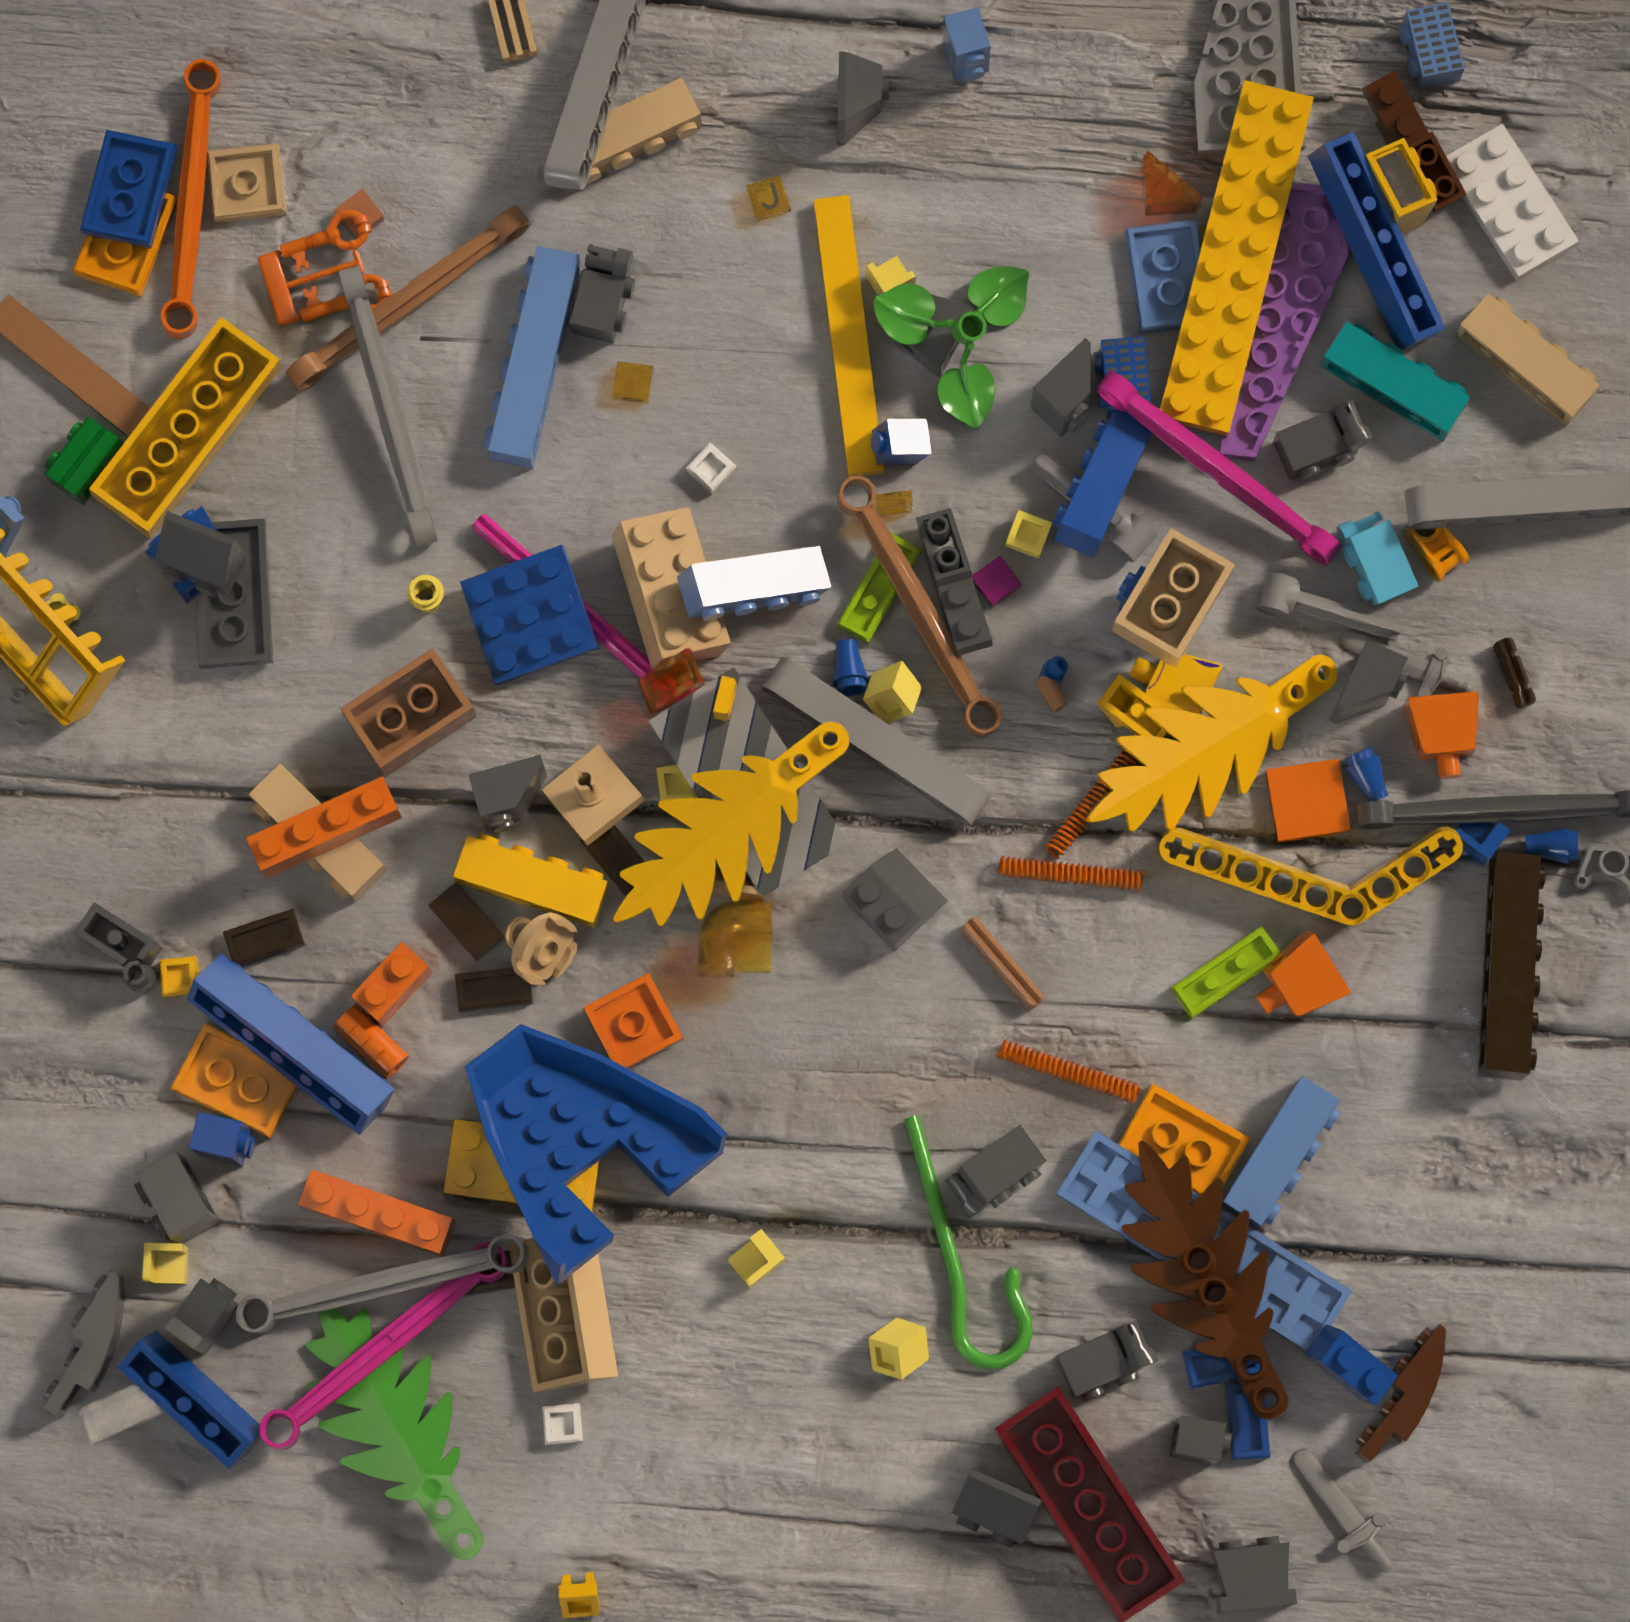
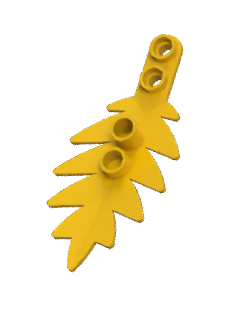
M1314 655L1270 686L1250 678H1237V685L1247 695L1236 691L1206 686L1182 687L1181 692L1210 717L1178 709L1146 708L1144 714L1175 740L1141 735L1117 737L1116 742L1144 766L1120 767L1099 772L1097 777L1111 791L1091 810L1086 818L1087 822L1103 821L1125 813L1128 830L1135 831L1149 816L1161 797L1166 829L1175 828L1191 800L1197 780L1203 816L1211 817L1226 787L1233 760L1239 793L1246 794L1263 762L1270 737L1273 749L1280 750L1287 735L1288 718L1335 684L1337 667L1334 661L1326 655ZM1320 667H1322L1324 671L1323 679H1321L1318 674ZM1293 686H1295L1297 691L1296 698H1293L1291 695Z
M825 722L774 761L760 756H743L742 762L755 773L737 770H714L693 773L691 775L692 781L721 800L674 798L659 801V808L691 829L660 828L635 834L634 838L636 841L663 859L642 862L620 872V877L634 888L616 911L613 917L614 922L620 923L629 920L651 908L658 926L663 927L676 906L683 885L697 919L703 920L713 892L716 860L733 902H739L747 871L749 834L764 872L770 874L780 839L781 805L790 823L795 824L798 817V797L796 791L847 751L850 741L847 730L839 723ZM828 734H834L838 739L834 745L829 746L823 742L824 737ZM805 757L808 760V764L804 768H797L794 766L796 758Z

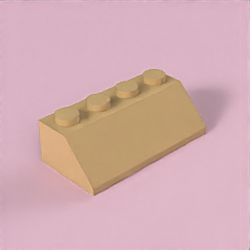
M534 1237L523 1240L529 1249V1259L526 1264L528 1283H525L523 1269L513 1273L532 1392L589 1384L618 1377L598 1254L557 1286ZM515 1242L509 1244L512 1266L517 1263L520 1257V1249Z

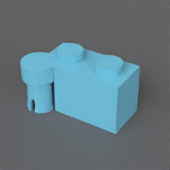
M1379 511L1354 523L1349 520L1336 527L1339 539L1343 545L1342 552L1344 558L1351 568L1355 566L1360 580L1357 581L1359 592L1365 601H1370L1372 606L1419 587L1390 519L1373 526L1374 523L1384 520Z

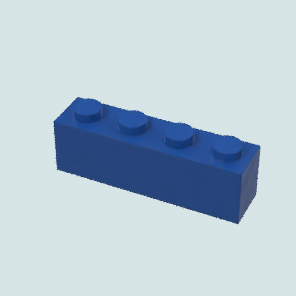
M1114 410L1108 422L1101 420L1093 437V440L1097 441L1098 445L1095 450L1087 449L1080 468L1084 469L1085 472L1082 478L1074 477L1066 496L1072 498L1068 507L1061 504L1054 519L1053 525L1059 527L1054 541L1092 558L1095 557L1152 433L1135 418Z
M155 1330L140 1339L118 1365L117 1368L228 1469L242 1460L261 1438L260 1424L158 1331Z

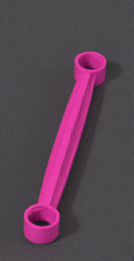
M1109 371L1095 389L1097 394L1110 406L1129 413L1199 471L1209 475L1227 492L1298 541L1300 548L1317 562L1329 565L1340 550L1341 544L1333 535L1318 526H1311L1228 458L1138 395L1137 389L1121 375Z
M490 1241L477 1244L471 1251L488 1248ZM499 1246L497 1252L500 1253L499 1255L502 1258L501 1266L508 1267L507 1257ZM498 1270L492 1274L478 1272L441 1284L340 1364L288 1411L278 1409L267 1413L261 1420L259 1427L260 1436L263 1441L274 1450L283 1451L293 1447L300 1437V1427L346 1394L441 1317L480 1281L495 1282L502 1278L505 1273ZM279 1417L287 1418L293 1426L290 1438L280 1444L268 1440L266 1434L268 1424Z

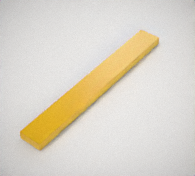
M849 195L814 199V209L848 478L851 476L884 474V465H877L876 455L871 448L872 430L879 424Z

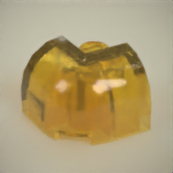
M773 901L721 903L708 912L701 922L698 935V977H735V973H771Z

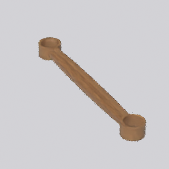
M519 206L510 207L493 220L490 228L444 257L408 282V285L403 289L393 293L375 306L372 312L379 333L382 334L430 300L501 244L507 245L522 236L531 226V222ZM354 324L346 328L316 353L310 352L305 354L287 369L286 375L298 391H304L315 385L326 375L330 367L359 349Z
M863 476L847 478L837 493L838 506L847 515L857 517L902 604L940 669L964 705L965 710L962 722L965 729L976 737H985L992 734L1001 723L1002 712L1000 706L993 699L981 696L961 655L957 656L953 640L902 550L873 506L876 491L872 482ZM852 484L862 486L868 493L867 505L862 507L849 505L844 499V490ZM983 705L993 712L995 722L989 729H979L972 724L970 712L973 707Z

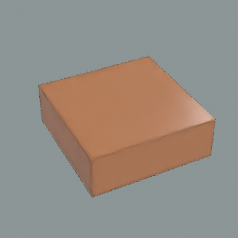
M363 188L334 209L335 214L343 209H350L367 215L368 224H370L371 229L385 220L384 215ZM347 218V220L341 221L356 239L359 235L354 220Z

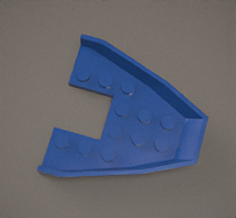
M520 1024L465 1066L486 1139L557 1286L612 1243L614 1239V1234L567 1185L618 1146L669 1197L723 1154L727 1132L701 1107L597 1052Z

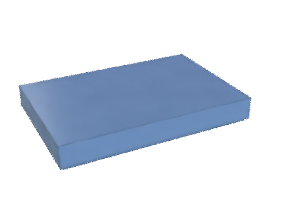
M1197 219L1125 228L1140 334L1181 329L1201 251Z

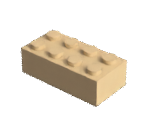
M685 507L621 521L611 537L652 671L721 656L731 643L723 616L710 621H704L703 616L688 618L677 576L692 564L706 563L690 508Z

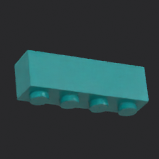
M1346 321L1324 355L1320 367L1444 442L1471 396L1467 395L1466 390L1457 382L1447 380L1446 382L1434 375L1435 371L1429 365L1420 361L1415 363L1403 356L1404 352L1396 345L1389 342L1383 344L1372 337L1373 333L1361 324L1352 325Z

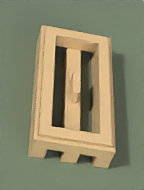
M488 0L504 63L538 55L525 0H517L529 49L522 50L510 0ZM503 2L515 52L508 53L497 3Z

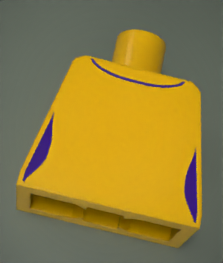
M1184 654L1177 668H1174L1162 660L1156 665L1138 656L1129 676L1147 684L1148 687L1145 693L1164 708L1201 714L1202 709L1181 692V688L1184 686L1214 687L1223 665Z

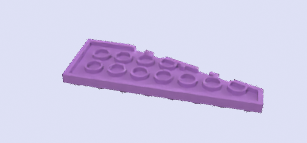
M1292 182L1228 437L1221 435L1219 452L1228 459L1256 460L1347 261L1349 245L1321 185Z

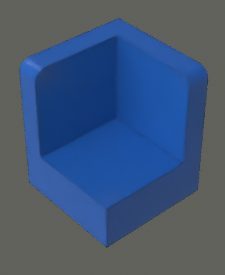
M1500 822L1495 827L1489 823L1459 824L1455 829L1462 840L1463 851L1483 866L1511 831Z

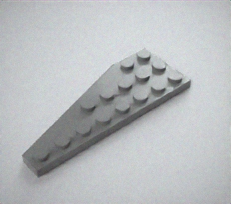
M1217 0L1193 85L1197 156L1226 153L1244 80L1302 94L1296 0ZM1304 135V139H1303L1301 151H1304V150H1305V147H1306L1305 135Z

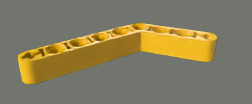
M1450 827L1437 828L1350 886L1183 828H1172L1166 831L1161 838L1159 851L1162 858L1172 865L1328 919L1354 926L1364 922L1455 862L1461 856L1463 843L1455 829ZM1175 837L1182 839V846L1191 850L1193 842L1200 844L1196 850L1194 862L1188 860L1190 857V852L1179 850L1177 855L1170 853L1171 846L1167 845L1166 842H1173ZM1444 837L1447 841L1453 838L1455 840L1451 844L1453 851L1447 853L1444 849L1434 854V859L1437 863L1432 865L1428 854L1423 848L1428 846L1431 853L1439 847V838ZM1215 849L1221 854L1222 861L1216 867H1208L1201 861V854L1205 850ZM1410 857H1419L1424 861L1425 867L1421 873L1411 875L1404 870L1405 861ZM1244 861L1253 863L1257 868L1256 875L1251 879L1239 877L1236 873V867L1239 863ZM1283 873L1292 879V885L1288 890L1277 891L1273 888L1271 880L1276 874ZM1380 877L1389 878L1394 884L1393 890L1387 895L1377 894L1372 888L1376 879ZM1316 885L1325 888L1328 894L1327 898L1318 904L1310 902L1306 897L1308 889ZM1356 898L1360 900L1363 904L1361 912L1354 916L1345 914L1341 906L1346 899Z

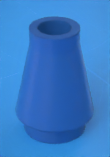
M854 639L840 640L835 644L836 657L833 686L845 696L862 694L866 691V684L869 682V678L858 650L857 641Z
M1372 747L1344 758L1348 766L1345 770L1364 794L1367 802L1377 801L1389 795L1385 787L1379 754H1374Z
M1569 827L1534 835H1526V854L1539 855L1542 859L1569 864V860H1578V831H1569Z

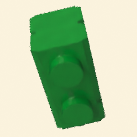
M87 417L83 423L77 422L74 424L67 435L69 442L61 452L56 450L49 456L45 463L47 470L44 473L51 484L83 506L91 496L89 488L124 444L120 438L90 417Z

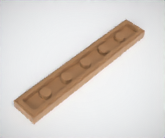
M8 294L0 303V335L126 437H129L150 410V407Z

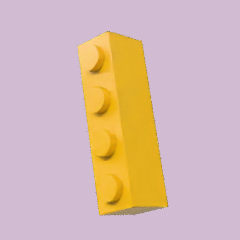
M478 833L477 838L467 835L453 875L455 882L457 881L458 884L546 913L560 914L567 920L596 928L609 890L608 881L603 880L604 874L589 868H583L582 872L569 869L568 862L552 856H548L547 861L533 857L534 851L523 846L513 845L512 849L499 846L498 839L486 834Z

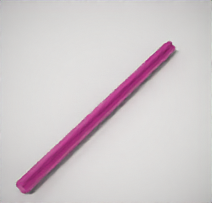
M482 514L472 526L474 531L510 563L532 555L488 515ZM583 600L596 639L671 706L690 695L662 669L652 671L648 657Z

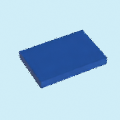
M106 130L80 227L81 233L152 248L178 149L176 144Z

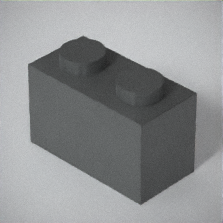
M1181 1415L1175 1421L1170 1457L1217 1464L1221 1462V1457L1225 1458L1229 1454L1232 1433L1225 1432L1227 1423Z

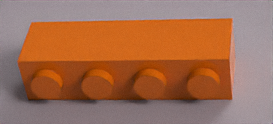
M381 776L248 836L246 839L260 871L268 879L401 819L402 816L385 779Z
M313 1169L309 1173L298 1203L305 1210L441 1257L445 1256L456 1225V1221L451 1217Z

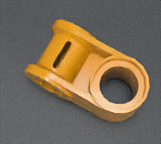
M1408 522L1404 530L1405 539L1421 559L1427 572L1437 582L1443 581L1445 574L1460 563L1464 565L1470 561L1466 549L1452 535L1448 528L1431 529L1432 535L1423 537L1415 529L1409 528ZM1450 555V557L1445 559L1443 562H1440L1443 558Z

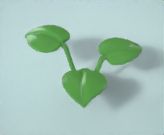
M1004 266L987 269L977 274L969 283L967 298L978 309L975 312H967L955 320H930L935 312V302L929 291L916 284L898 285L875 296L873 300L874 312L879 325L891 339L900 344L916 345L922 343L927 337L928 326L951 328L953 338L958 343L965 344L960 360V369L951 368L945 371L938 381L936 391L941 407L949 415L970 428H978L989 415L995 397V382L991 372L985 365L973 364L967 367L971 350L974 349V341L980 339L985 334L986 322L997 327L1008 326L1021 316L1026 304L1029 271L1025 269Z

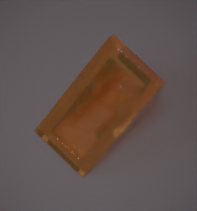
M1148 151L1143 156L1141 166L1145 216L1196 213L1201 206L1203 196Z
M691 648L684 649L637 680L650 714L671 707L704 686L703 677Z

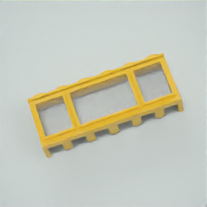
M0 528L1 542L3 537L5 536V532L3 531V529ZM0 553V657L65 727L89 715L126 660L120 655L102 664L91 652L101 642L100 635L91 631L77 637L67 626L77 615L76 609L70 605H65L53 611L42 599L47 597L52 590V583L47 579H41L28 584L18 572L24 570L29 562V558L23 553H16L5 558Z

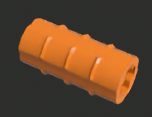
M357 1005L347 1010L333 1027L345 1040V1043H349L358 1052V1055L371 1064V1068H375L386 1080L398 1072L409 1058V1055L398 1045V1042L393 1041L384 1032V1029H381L371 1020V1016H367Z

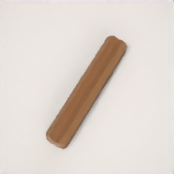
M973 917L962 926V933L1027 1009L1032 1010L1044 1000V995L979 919Z

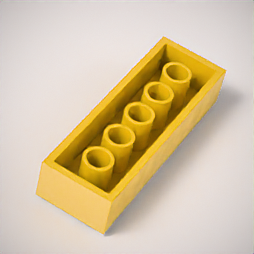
M220 317L91 485L89 490L92 497L149 539H152L162 526L167 511L172 513L281 370L280 359L227 320Z

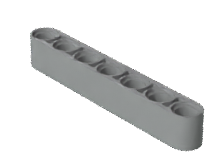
M599 0L546 160L544 170L546 185L584 190L646 0Z
M1630 472L1412 487L1404 492L1409 528L1434 529L1629 516Z
M781 657L761 686L769 696L816 727L825 722L841 724L849 735V749L967 826H972L992 796L983 786L786 657ZM828 734L832 738L838 739L836 735Z

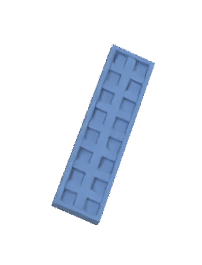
M1095 1131L1056 1193V1196L1158 1260H1175L1146 1248L1122 1231V1226L1125 1224L1160 1219L1142 1208L1124 1188L1126 1184L1145 1181L1140 1158L1098 1131ZM1192 1191V1203L1200 1196ZM1224 1210L1221 1212L1215 1239L1235 1219L1234 1216ZM1249 1226L1244 1254L1236 1277L1261 1251L1265 1250L1268 1252L1269 1260L1265 1289L1255 1318L1267 1308H1271L1274 1315L1269 1329L1306 1352L1326 1324L1330 1326L1333 1324L1352 1290Z

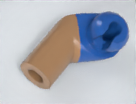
M1054 656L1043 664L1037 680L1038 689L1053 713L1068 705L1066 698L1059 688L1064 674L1068 670V664L1060 656Z

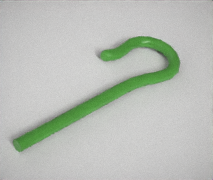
M919 1115L908 1117L905 1119L951 1288L952 1307L950 1317L952 1340L959 1354L972 1365L987 1370L1003 1369L1017 1362L1029 1348L1033 1335L1032 1317L1019 1288L1020 1272L1017 1268H1009L1006 1271L1004 1281L1005 1294L1018 1323V1334L1015 1342L1008 1350L1000 1354L988 1355L979 1352L971 1345L967 1337L965 1281Z

